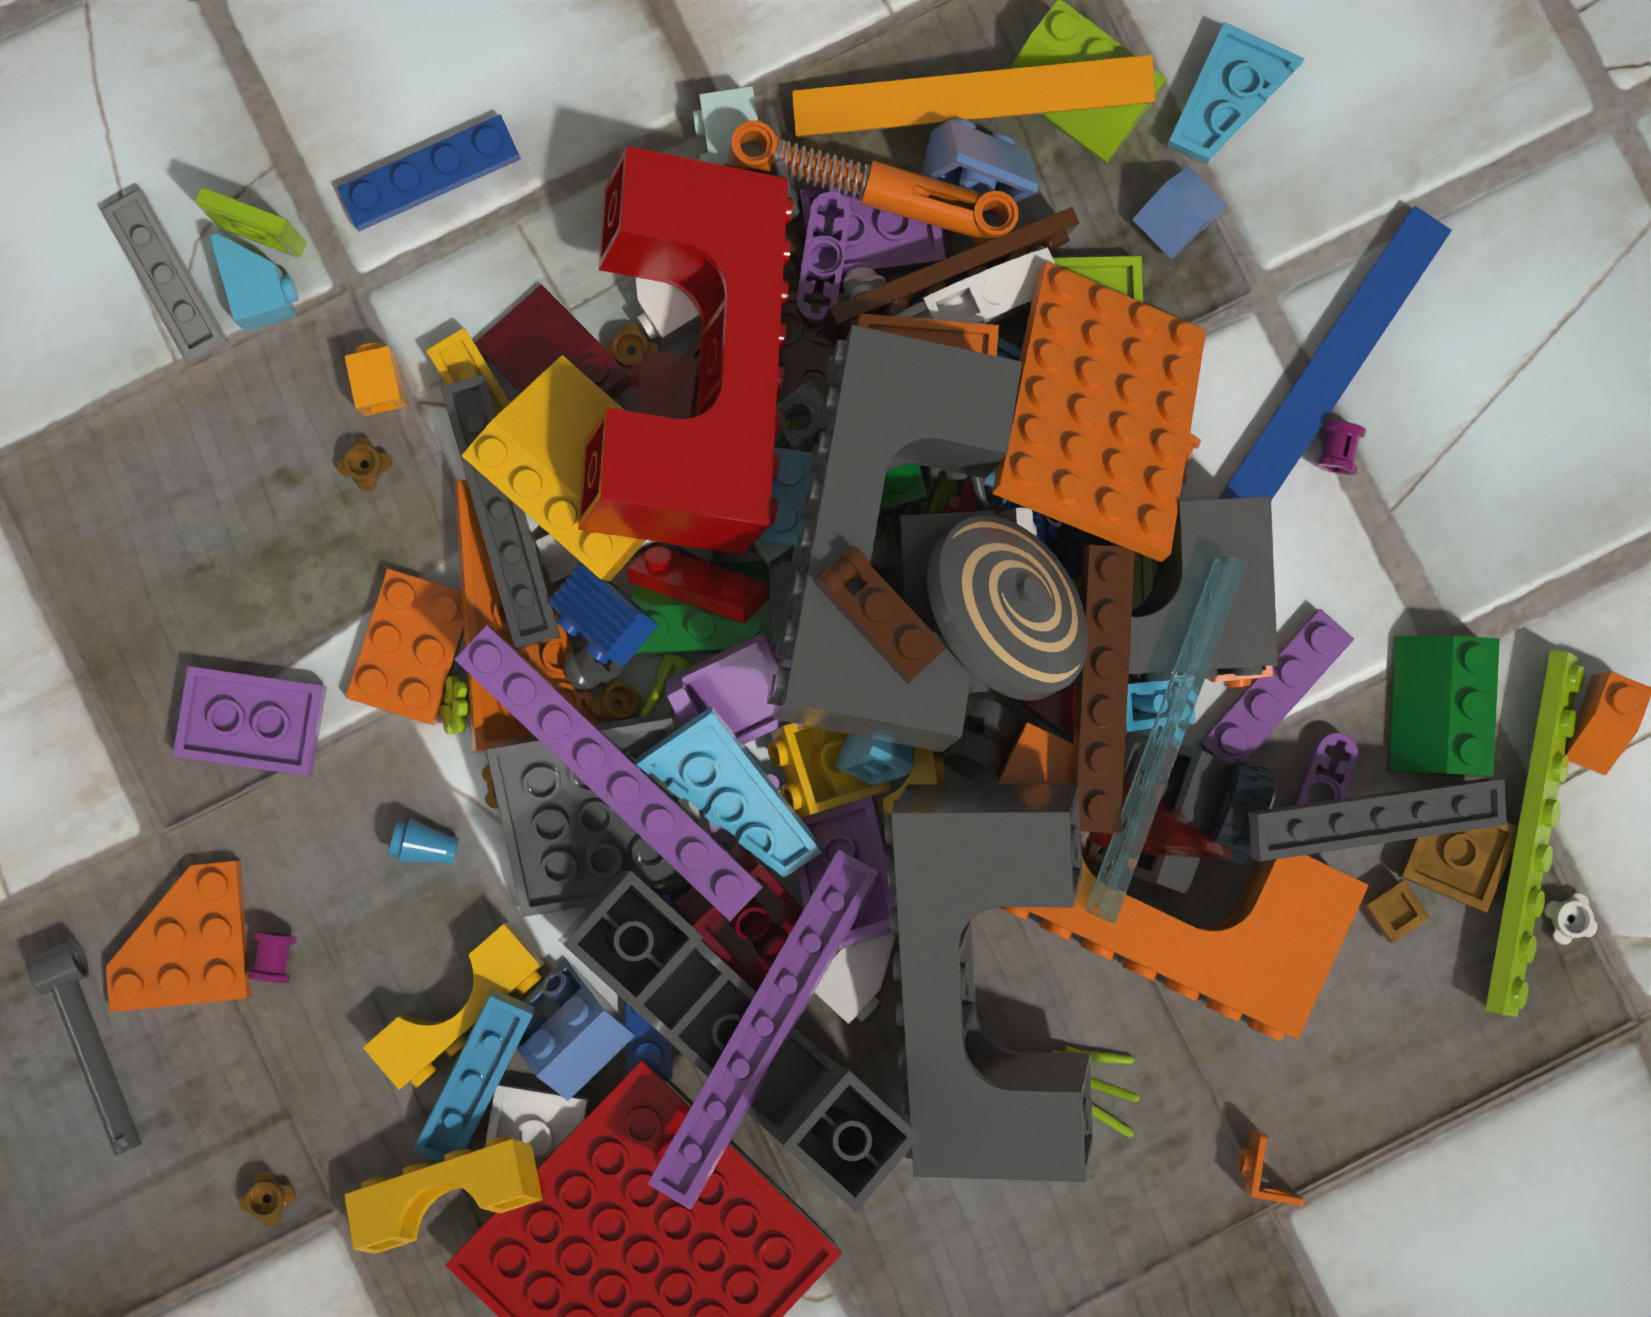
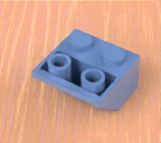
M565 959L522 1001L535 1008L517 1049L536 1077L569 1101L635 1035L609 1002Z

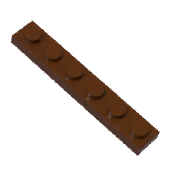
M1073 207L1067 208L1006 235L830 307L823 317L825 327L829 335L843 330L845 336H847L852 325L858 326V316L860 314L880 315L884 313L885 316H893L910 308L909 302L923 296L926 297L994 266L1029 254L1030 251L1042 246L1044 248L1048 247L1049 251L1057 249L1070 241L1068 235L1080 222Z
M1089 544L1083 548L1081 602L1088 626V650L1084 666L1077 676L1071 783H1079L1080 827L1082 832L1121 833L1135 551L1125 547Z

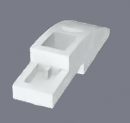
M1047 247L1007 261L924 297V301L893 316L994 324L1031 307L1038 270L1046 261L1054 265L1056 264Z

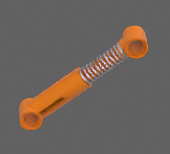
M750 120L743 122L735 129L731 138L728 160L734 168L777 175L775 161L781 158L784 160L791 180L796 176L798 182L802 178L805 179L806 184L809 181H813L814 187L817 183H820L822 189L827 185L829 186V191L833 187L837 188V193L844 190L845 196L848 192L852 193L853 198L858 194L861 200L860 205L970 236L974 242L980 245L1010 233L1018 221L1019 210L1017 204L1010 195L1003 191L993 190L984 193L872 160L869 166L865 164L861 167L860 162L854 165L852 159L845 162L844 157L840 160H837L836 155L830 158L828 152L823 156L821 150L817 151V153H814L813 148L806 151L805 145L801 149L798 148L797 143L792 147L789 141L786 142L779 139L780 136L776 135L767 124L761 121ZM747 142H755L761 146L764 153L759 157H749L742 151L741 145ZM993 211L997 213L1001 218L1002 226L992 227L988 225L983 219L982 212Z

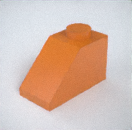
M1612 671L1592 675L1577 714L1574 735L1571 738L1569 737L1567 741L1565 755L1568 756L1569 762L1600 775H1607L1638 732L1651 698V687Z

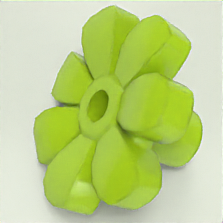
M449 676L445 681L446 687L444 690V702L447 705L440 707L441 716L444 721L443 729L446 734L462 733L466 729V717L470 715L469 697L467 696L468 686L467 682L459 680V676Z

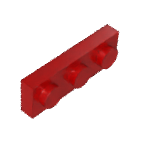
M656 544L650 545L627 568L629 583L743 624L769 599L767 583Z

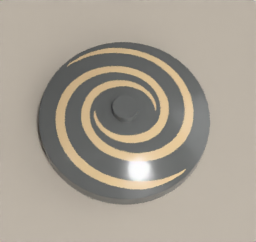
M978 515L969 517L945 532L938 539L930 554L927 568V588L937 625L956 657L981 682L1003 695L1019 700L1032 701L1044 699L1071 684L1080 674L1086 660L1088 626L1078 591L1066 569L1054 553L1024 527L997 516Z

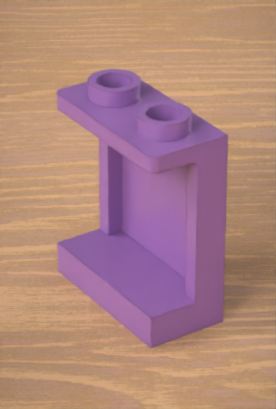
M763 632L664 679L666 695L682 726L713 706L742 745L790 723L772 719L775 705L767 704L772 675H776L778 667L782 666L783 658L775 656L777 643L770 646ZM797 724L798 728L804 726L801 724Z

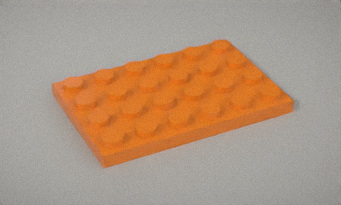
M1046 261L1038 270L1019 360L1022 362L1008 452L997 466L992 494L1157 561H1164L1171 554L1206 330Z

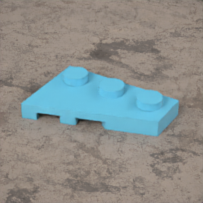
M1224 22L1167 146L1208 164L1302 65L1305 58Z

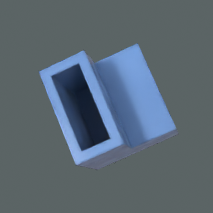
M1188 166L1169 179L1132 220L1172 259L1183 251L1202 230L1208 227L1227 205Z

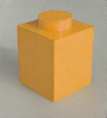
M368 343L358 346L355 349L356 353L344 356L355 408L364 417L408 407L398 358L389 346L383 347L382 343Z

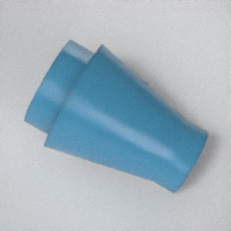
M409 818L408 822L396 820L388 855L398 857L399 862L447 863L453 865L459 838L444 834Z

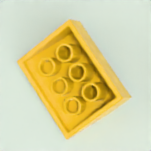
M561 355L485 427L461 456L598 578L611 581L646 540L578 530L585 440L607 407L620 410L625 409L566 357Z

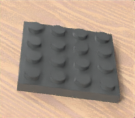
M672 712L594 724L635 764L636 757L675 731ZM534 735L487 742L486 753L522 917L589 906L621 871H632L656 894L680 891L692 887L682 875ZM643 771L691 816L688 800L685 798L681 800L668 790L667 784L658 777Z

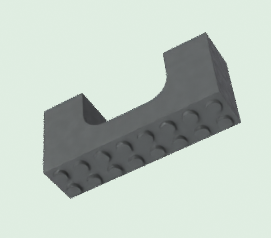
M852 325L845 340H837L834 355L829 357L825 374V383L832 385L828 387L826 399L821 401L817 418V427L823 428L824 431L821 430L818 444L813 446L808 472L815 473L816 477L812 478L810 489H806L801 507L800 518L808 519V522L804 524L801 536H797L792 557V564L800 565L799 571L796 570L793 582L789 581L784 601V610L791 611V617L787 618L785 628L780 629L775 656L783 658L782 666L778 667L776 675H772L768 690L767 704L775 705L772 719L943 752L962 737L972 673L956 657L943 635L933 632L947 648L907 684L816 585L814 578L825 568L832 570L841 561L840 555L851 545L857 547L871 562L885 475L888 471L903 465H922L984 479L991 474L1008 452L1022 365L1021 361ZM855 577L845 584L846 589L853 597L864 588Z
M1271 496L1178 501L1171 554L1162 562L1156 560L1157 573L1153 590L1140 606L1132 610L1129 674H1132L1133 679H1144V681L1172 680V672L1176 671V676H1189V678L1194 679L1217 677V669L1221 671H1234L1235 676L1261 675L1262 666L1278 665ZM994 511L885 517L888 585L932 632L941 633L931 608L927 588V568L934 545L945 532L961 521L978 515L995 516ZM973 674L971 675L969 693L989 691V686L981 682ZM1077 677L1071 684H1069L1066 687L1076 686Z
M1079 783L907 784L900 799L894 801L892 813L886 815L885 839L886 843H893L894 861H889L888 886L890 890H896L897 907H892L890 925L892 935L899 936L900 952H895L893 974L895 981H902L903 996L898 997L896 1004L897 1025L904 1026L905 1042H901L899 1047V1067L901 1071H907L908 1086H904L902 1090L903 1115H910V1127L921 1136L905 1155L906 1159L913 1160V1176L1085 1182L1093 1145L1090 1053L1018 1052L1002 1047L985 1033L976 1012L971 919L979 913L997 907H1074L1082 879Z
M621 871L558 939L559 942L707 1077H709L756 994L753 988L701 941L704 937L632 871ZM795 1027L747 1111L752 1118L855 1212L921 1137L853 1073L830 1059Z

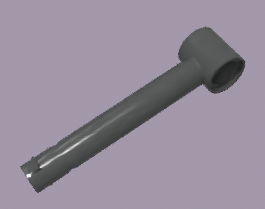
M70 939L27 957V973L36 991L41 995L52 992L98 1114L103 1121L104 1129L114 1155L142 1145L79 983V980L87 978L89 975L88 963L80 945L74 939Z

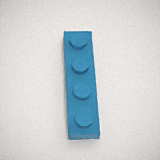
M491 989L415 1142L413 1152L437 1162H443L445 1154L466 1149L533 1016L534 1006Z

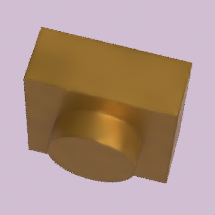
M1399 879L1363 904L1388 943L1396 942L1431 918L1405 879Z

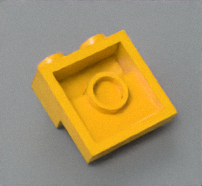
M796 723L771 731L773 740L768 742V754L775 767H782L787 783L782 785L781 794L800 818L892 790L889 781L873 786L835 768L847 736L846 733L806 725L798 728Z

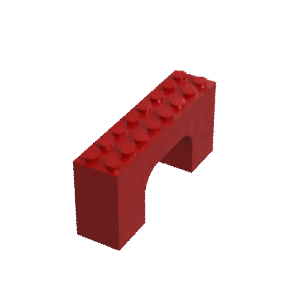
M626 146L604 189L598 270L667 283L678 288L693 302L699 313L702 325L697 414L693 418L674 419L607 407L585 440L578 530L743 554L755 540H759L761 534L769 526L774 524L778 505L777 499L772 497V481H775L780 465V456L778 453H774V439L778 436L782 423V411L776 409L777 394L780 393L784 381V367L778 365L779 351L782 350L786 339V324L781 322V308L786 304L789 291L788 281L783 280V266H786L791 250V241L785 238V228L790 221L793 209L792 197H787L788 178Z

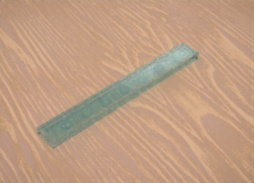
M1217 557L1213 561L1121 814V833H1113L1086 906L1087 912L1106 921L1115 923L1243 577L1248 562L1238 558Z

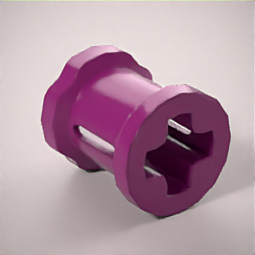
M1329 420L1325 423L1324 428L1328 435L1323 456L1317 459L1316 466L1321 470L1335 474L1355 475L1358 468L1354 464L1359 439L1365 437L1366 429L1346 421Z
M255 931L253 939L258 941L254 969L248 971L247 978L265 982L289 983L290 975L286 973L290 945L296 943V936Z

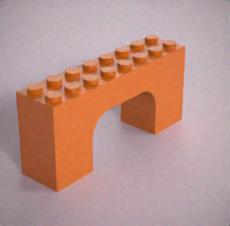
M1027 722L1021 726L1011 749H1008L1007 759L999 777L992 784L1071 783L1073 744ZM1307 855L1262 862L1257 861L1234 910L1225 919L1214 925L1193 927L1102 883L1089 871L1082 857V879L1074 907L998 908L1024 920L1027 919L1029 913H1032L1042 918L1038 927L1066 940H1069L1071 934L1074 933L1084 938L1080 947L1110 961L1114 953L1125 958L1122 967L1154 981L1157 974L1166 977L1167 979L1163 987L1194 1001H1197L1199 994L1208 998L1205 1007L1238 1022L1243 1014L1250 1018L1247 1027L1282 1042L1285 1035L1299 1040L1369 885Z

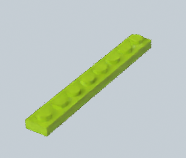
M1550 650L1485 1009L1487 1012L1518 1017L1519 1009L1524 1008L1528 998V983L1524 979L1527 963L1533 961L1536 953L1537 941L1536 937L1532 936L1535 918L1541 916L1545 903V895L1541 891L1543 873L1549 871L1553 858L1552 846L1549 845L1552 827H1556L1560 819L1561 804L1557 800L1559 784L1565 781L1569 769V759L1565 755L1567 739L1574 735L1577 724V715L1573 710L1575 695L1581 692L1585 679V670L1581 666L1582 660L1566 651Z

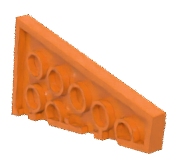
M457 480L454 488L465 648L487 625H490L515 649L467 480ZM553 608L555 618L557 619L559 615L557 611ZM558 625L561 638L516 650L593 724H600L598 716H595L590 710V702L593 699L590 691H581L574 687L565 673V657L573 649L562 627ZM467 672L472 752H486L487 742L533 735Z

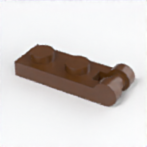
M851 545L840 555L841 561L832 570L825 568L814 578L815 583L823 594L908 684L947 647L874 570L867 557L857 547ZM853 577L864 587L854 597L845 587V584Z

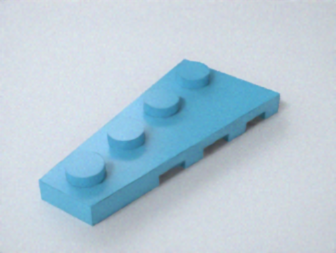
M713 706L636 757V765L647 774L652 773L667 784L668 790L681 800L685 798L700 809L706 819L718 828L722 826L738 838L740 845L784 878L822 853V845Z

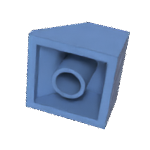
M951 119L931 130L920 174L984 193L993 190L1003 191L1010 195L1015 202L1037 193L1039 183L1030 151L1015 146L1013 139L998 134L988 135L975 130L976 126L964 119Z

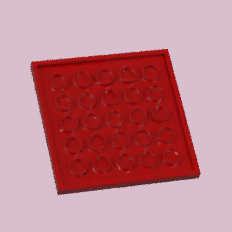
M642 1058L536 1168L543 1200L501 1214L494 1212L453 1254L445 1266L498 1317H783L842 1255V1250L730 1142L692 1209L686 1208L648 1185L649 1180L692 1105Z

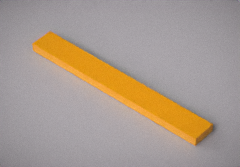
M1153 55L792 91L796 137L943 124L951 119L974 121L1156 103Z

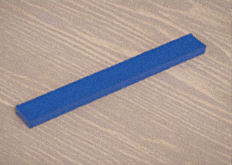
M1414 206L1409 211L1217 499L1271 496L1272 501L1452 229L1417 206Z

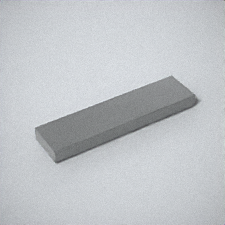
M139 187L101 209L103 215L186 362L193 365L230 344L145 192Z

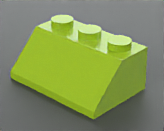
M1057 0L1031 33L1010 69L1134 57L1136 55L1064 1ZM1154 69L1156 101L1167 78ZM1154 103L1039 115L1106 165Z

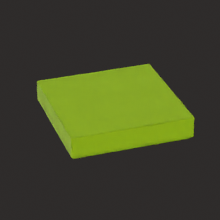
M200 187L195 202L218 228L296 258L302 256L307 243L287 219Z

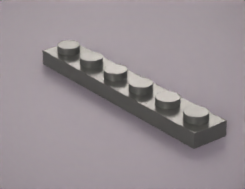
M483 374L441 386L514 647L516 650L561 638L553 608L549 604L550 597L525 512L461 456L485 427L497 416L487 378Z
M1489 777L1248 812L1251 859L1262 862L1507 825L1505 781L1502 778Z

